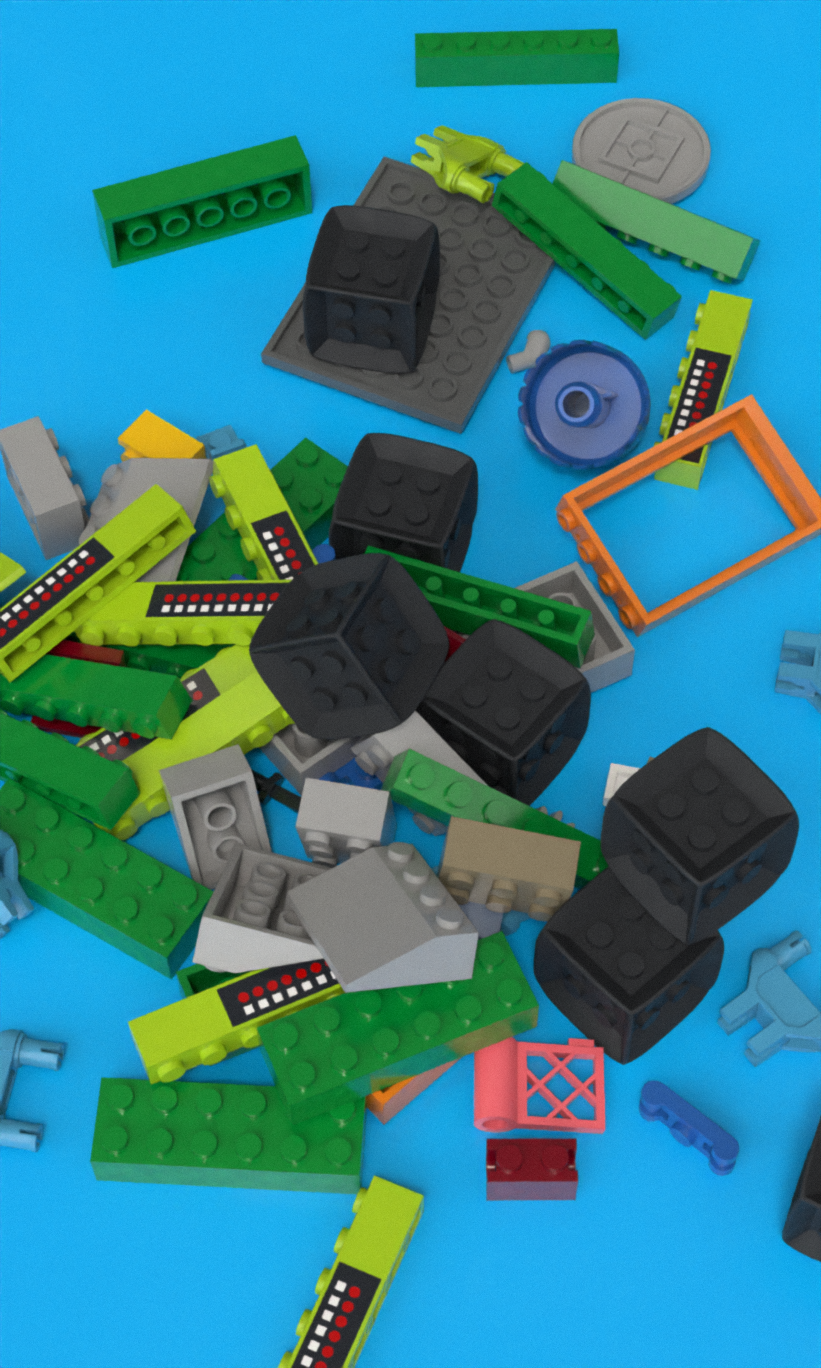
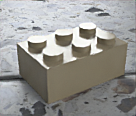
M451 816L442 846L437 877L458 905L474 902L485 904V907L493 912L508 913L514 910L528 913L530 918L538 921H548L572 895L581 842Z

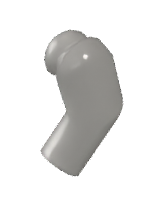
M531 331L526 338L528 341L524 351L506 357L508 369L512 374L536 367L535 360L537 357L548 352L550 338L545 331Z

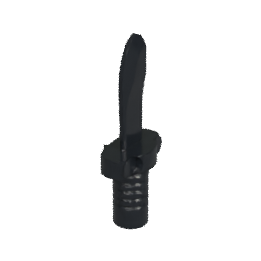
M251 769L256 790L259 791L258 798L260 803L266 805L272 798L298 814L301 797L281 787L284 777L280 773L275 772L273 776L267 778Z

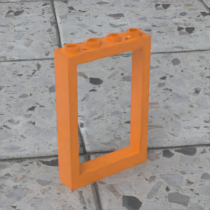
M752 394L564 494L555 508L560 526L566 532L571 533L577 542V550L580 557L586 564H591L598 575V584L601 590L608 597H612L619 608L618 613L622 623L628 629H632L637 637L821 535V498ZM732 432L796 530L647 613L582 511L723 435Z

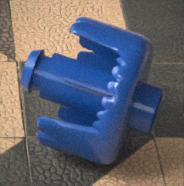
M574 340L570 344L561 343L553 346L551 352H545L537 357L535 360L536 367L529 368L524 375L523 382L526 386H522L518 393V400L523 403V405L518 407V418L520 423L525 425L523 430L526 439L532 445H536L535 450L541 456L549 458L552 463L561 467H572V469L578 470L595 469L619 461L636 447L648 425L651 400L644 375L634 361L620 350L594 340Z

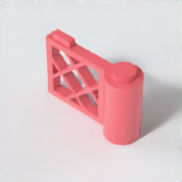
M510 1037L474 1052V1127L491 1133L507 1132L517 1128L603 1134L605 1131L603 1047H594V1040L569 1038L567 1045L517 1042L513 1037ZM527 1056L544 1057L553 1069L539 1080L527 1068ZM574 1059L593 1060V1075L584 1083L566 1067ZM558 1073L575 1089L563 1102L545 1086ZM527 1082L532 1086V1088L528 1092ZM592 1084L593 1093L588 1089V1087H590ZM537 1092L554 1108L546 1117L527 1116V1101ZM581 1095L594 1108V1120L577 1119L566 1107ZM560 1114L563 1118H555V1117Z

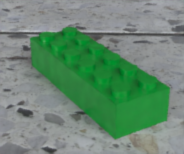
M296 135L92 190L100 239L112 268L312 213L309 163Z
M305 437L270 471L312 551L329 537L335 500L348 466ZM225 512L187 546L176 581H228L232 574L242 575L248 580H258V569L253 560L248 561L246 559L240 542L242 537L237 528L233 530L230 527Z
M9 778L0 789V830L8 832L16 845L18 881L27 897L172 980L176 971L180 969L196 946L202 915L214 891Z
M500 931L477 940L472 979L343 993L257 1027L260 1051L293 1126L537 1027L539 1004L503 932Z
M101 1077L90 1163L97 1181L358 1194L362 1187L367 1119L366 1096L292 1126L276 1086L159 1081L151 1085L149 1080Z

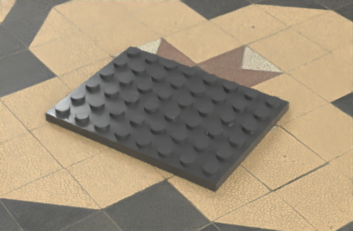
M383 157L353 206L415 215L433 222L437 226L439 233L440 277L436 292L435 311L427 342L418 366L410 373H384L333 364L312 356L307 348L304 332L303 296L306 282L262 351V363L462 434L557 262L492 207L495 193L485 203H481L462 192L451 194L440 188L436 184L434 177L423 169Z

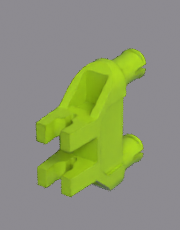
M444 125L435 128L433 133L434 136L444 140V142L426 134L416 137L415 144L425 148L428 155L432 157L418 152L412 155L411 163L431 174L440 188L451 194L462 192L481 203L489 201L494 192V184L482 179L483 177L496 173L507 177L524 164V162L506 154L504 146L491 139L466 135Z

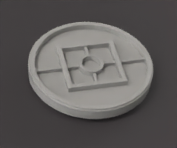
M631 98L601 106L581 122L573 138L572 162L582 168L672 204L687 197L700 186L709 168L711 150L709 138L705 130L685 110L659 100Z

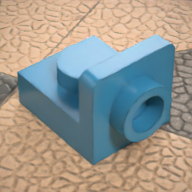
M231 425L196 437L205 446L206 459H211L212 461L215 458L247 448L244 439H238Z

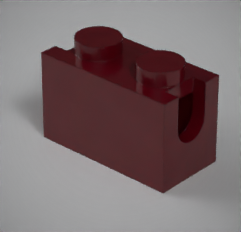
M487 1139L486 1201L575 1200L578 1185L576 1139Z

